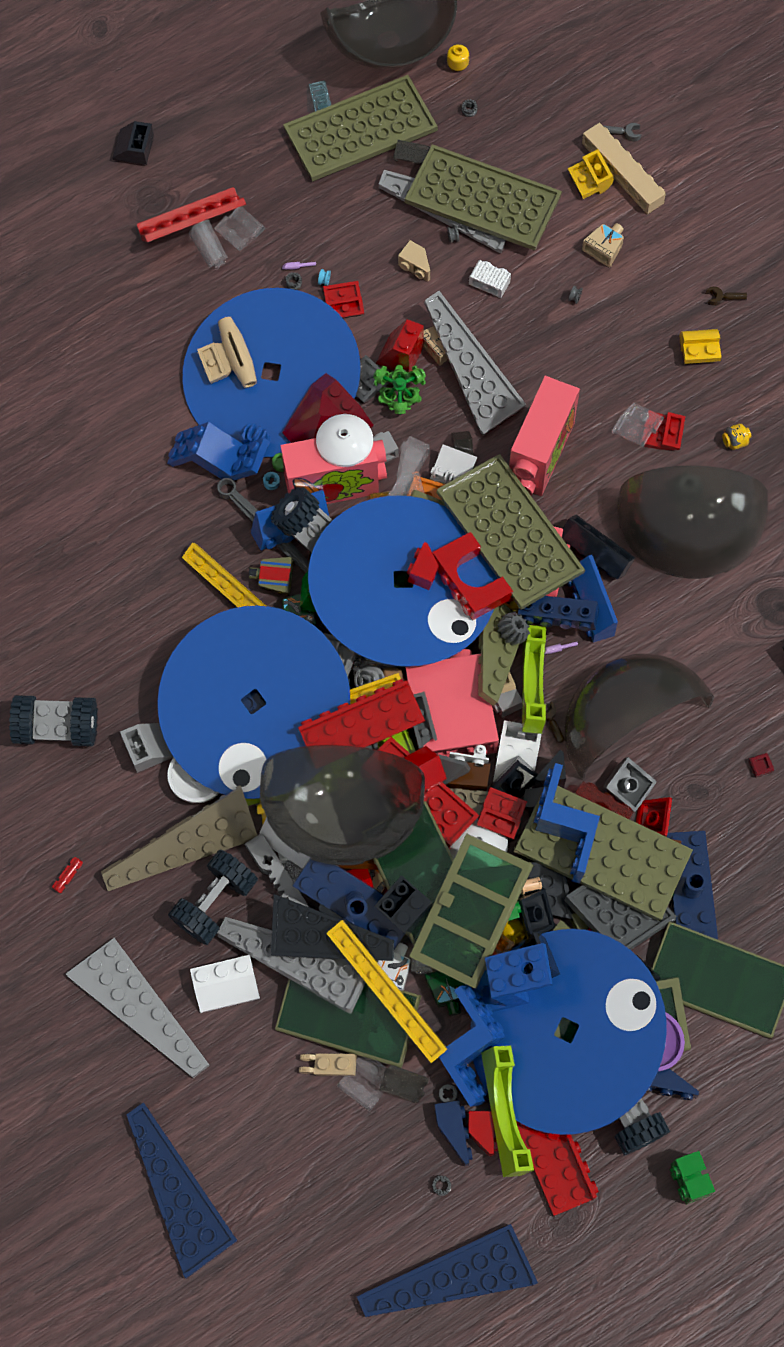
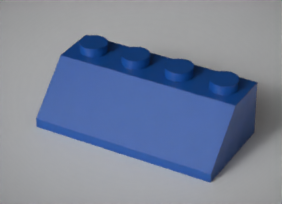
M319 490L311 493L319 501V508L329 516L324 491ZM275 506L255 512L251 534L260 550L271 549L278 544L288 543L295 539L292 535L286 536L271 522L272 511L276 509Z
M589 555L580 561L585 572L567 584L574 591L572 593L573 599L598 602L599 613L596 630L586 631L587 636L591 637L593 642L615 636L618 621L592 555Z

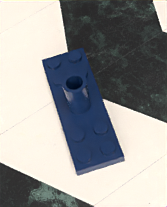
M706 832L667 833V838L680 840L682 845L693 849L674 891L675 896L672 898L673 911L677 916L675 924L718 940ZM676 933L678 951L702 950L704 943Z
M316 851L312 853L292 886L352 924L394 940L395 950L405 933L375 907L384 894ZM353 901H361L358 906H350Z

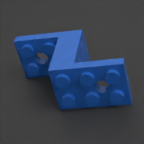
M210 422L181 431L176 435V442L169 452L167 464L174 467L193 461L220 479L230 478L234 481L258 473L270 441L261 438L242 444Z
M555 763L553 769L549 768L546 776L545 787L541 794L539 807L533 823L537 824L536 831L578 843L575 855L578 857H575L570 874L573 875V882L580 883L586 871L600 816L553 803L563 765Z
M541 943L485 957L487 970L484 971L477 989L482 995L481 1000L491 1008L492 1012L530 1003L528 991L553 985L546 944ZM531 963L533 965L532 972L525 974L524 967ZM490 986L491 994L488 997H484V988Z
M459 986L454 992L476 1026L446 1047L448 1050L439 1058L469 1106L473 1107L482 1105L489 1099L486 1096V1089L483 1085L478 1084L475 1079L476 1074L474 1070L468 1067L467 1064L506 1037L503 1034L504 1029L499 1022H495L492 1017L493 1012L491 1008L481 1000L482 995L480 991L471 986Z

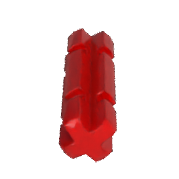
M74 857L70 861L71 865H67L58 877L59 881L56 880L52 885L56 892L62 893L66 888L65 884L68 885L77 873L76 870L81 868L83 862L80 859Z

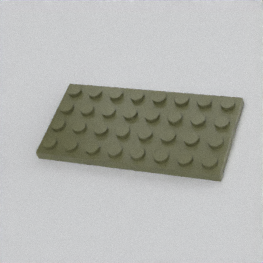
M409 75L283 124L288 138L312 181L438 131L437 124Z
M432 144L405 197V203L535 251L559 202L562 191Z
M500 454L437 489L436 493L466 534L471 532L481 545L480 554L499 579L503 576L513 590L512 598L520 610L585 572L584 567Z
M557 786L553 803L600 816L586 871L580 884L661 921L693 849ZM538 800L514 852L572 879L573 875L570 874L575 857H578L575 855L578 843L535 830L537 824L533 822L539 807Z

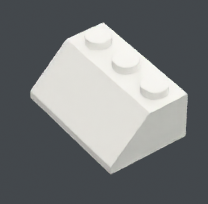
M250 955L190 969L200 1013L260 999Z

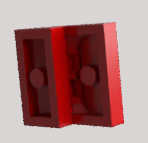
M358 281L323 286L325 302L338 312L342 318L365 314Z
M648 411L641 446L661 450H680L686 416L670 412L664 415Z
M489 787L476 825L514 839L527 801Z

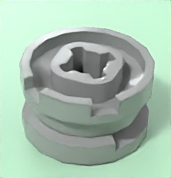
M370 665L356 672L355 685L359 687L385 677L379 667Z

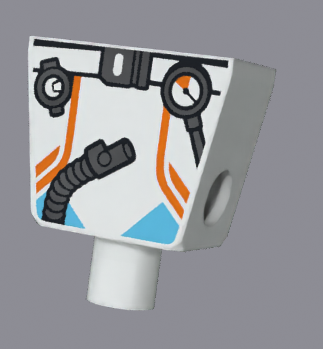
M399 942L394 950L393 961H376L399 989L404 990L411 960L404 956L408 946Z

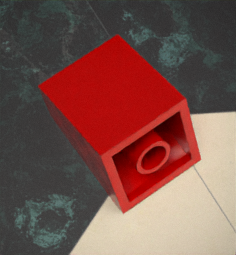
M408 319L390 333L376 364L386 366L393 371L397 365H402L403 369L410 373L412 366L416 364L424 347V325Z

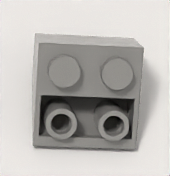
M159 723L137 724L120 731L137 773L173 758L164 740Z

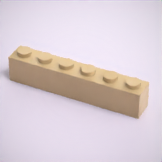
M598 123L583 133L582 144L590 153L599 149L613 178L646 214L664 204L666 195L664 189L654 182L653 177L643 170L641 164L632 158L630 152L626 151L617 139H614L606 127Z

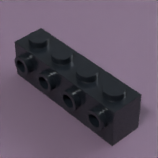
M578 515L570 517L563 527L562 539L564 542L577 549V552L584 557L592 555L596 566L607 571V574L618 580L625 576L635 560L633 555Z

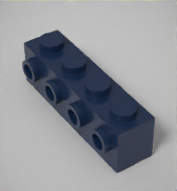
M544 596L524 609H518V615L521 614L524 620L527 619V625L536 623L545 627L553 625L560 626L563 629L579 628L582 631L596 630L599 613L597 601Z

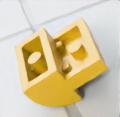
M599 149L583 156V161L568 168L583 199L596 192L602 194L614 181L613 175Z
M718 329L680 332L679 337L684 364L721 361L720 334Z

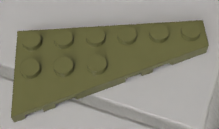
M505 604L493 610L489 622L479 635L481 656L479 657L478 664H481V673L478 674V695L492 706L499 701L519 644L512 646L510 643H506L505 639L501 638V633L497 631L499 629L497 624L502 616L514 612Z

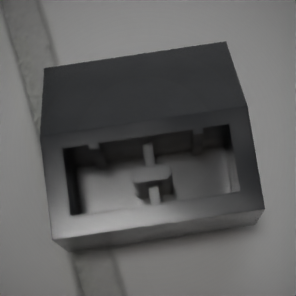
M134 121L121 128L113 160L147 165L154 139L152 124Z
M401 875L377 902L375 907L409 936L431 911L434 903Z

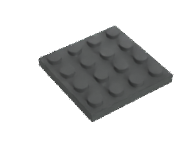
M585 885L574 890L564 899L593 932L611 937L630 950L666 927L669 921H675L677 917L667 907L662 920L658 921Z

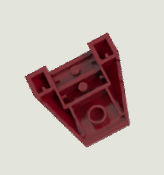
M325 373L311 385L282 434L290 443L315 439L320 426L327 419L340 414L357 416L364 420L370 429L374 425L362 407L335 378Z

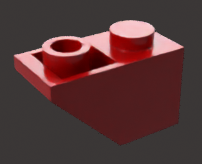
M424 542L422 548H417L414 555L416 561L414 564H410L407 574H409L408 582L430 590L437 574L438 564L428 543Z
M469 1111V1136L488 1156H494V1151H498L496 1138H494L495 1128L492 1111Z

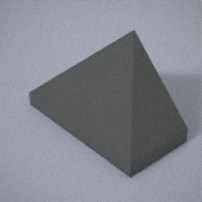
M438 754L447 778L443 781L445 785L470 772L471 768L467 762Z

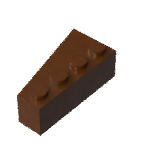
M467 762L471 768L470 772L446 784L450 789L487 791L491 764H483V767H477L475 763Z

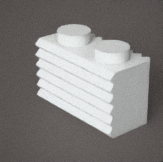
M479 260L469 277V285L502 298L510 284L511 274L504 268H497L487 261L482 262Z

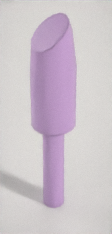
M316 262L285 263L282 269L292 270L305 266H315Z
M578 643L545 647L544 654L560 652L564 648L577 646Z

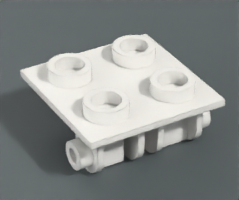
M442 445L435 467L431 470L432 475L430 479L447 484L472 470L477 457Z
M483 745L475 747L474 755L450 752L449 756L465 762L475 763L477 767H483V764H488L489 758H486V748Z

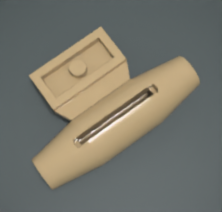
M231 317L220 319L218 326L222 343L213 342L197 349L210 383L212 384L224 379L234 371L244 388L256 385L257 379L253 361L241 332Z

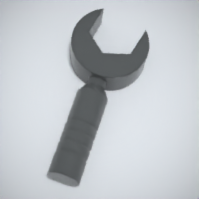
M630 123L626 129L603 126L612 134L625 133V137L630 141L641 139V134H634L632 130L640 129V124Z

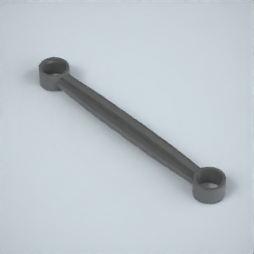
M224 478L220 480L217 485L220 497L231 499L253 523L255 512L258 510L237 492L236 484L232 479ZM229 484L234 488L230 493H223L221 487ZM291 542L276 545L287 557H292L294 563L306 574L310 562Z

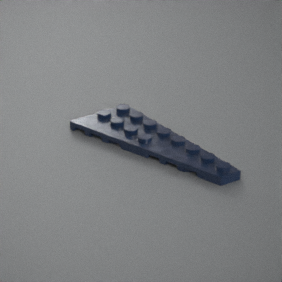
M143 1102L129 1112L127 1118L183 1275L187 1279L238 1242V1240Z
M510 1224L357 1296V1299L365 1317H371L538 1284Z

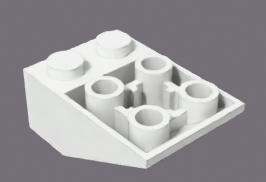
M504 720L493 782L518 756L535 770L541 734L522 732L521 723Z

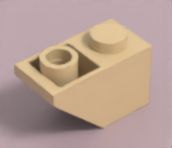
M410 240L398 255V265L403 270L415 274L417 278L428 282L430 280V267L425 248Z

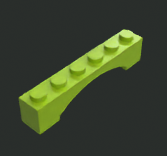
M529 625L528 630L530 634L523 642L522 732L542 734L546 721V704H544L543 697L546 627Z
M493 1046L482 1052L481 1055L503 1177L522 1176L533 1171L534 1168L530 1149L526 1148L521 1138L513 1109L512 1069L515 1064L511 1046Z

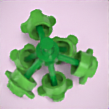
M397 365L396 369L390 373L386 371V366L377 369L373 375L375 386L378 384L385 385L387 381L393 383V388L382 387L379 390L380 396L378 401L387 404L389 410H395L396 414L401 415L406 413V410H411L410 406L421 401L422 397L419 396L420 389L418 387L406 388V384L412 381L415 385L419 383L425 385L424 379L426 374L423 369H419L415 365L412 366L410 373L406 372L402 365ZM395 391H397V392H398V401H395V402H394V400L396 399V392H395ZM403 391H404V393H403V398H404L406 401H402V392H403Z

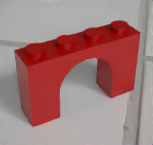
M469 532L432 553L438 564L437 571L441 575L443 584L445 586L448 585L453 598L460 602L465 615L469 616L473 621L511 600L513 590L503 576L483 587L469 586L459 578L457 568L478 556L481 549L479 542Z

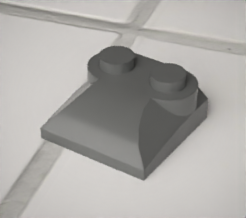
M626 757L612 771L605 781L603 788L608 796L616 798L632 812H636L657 781L629 757Z

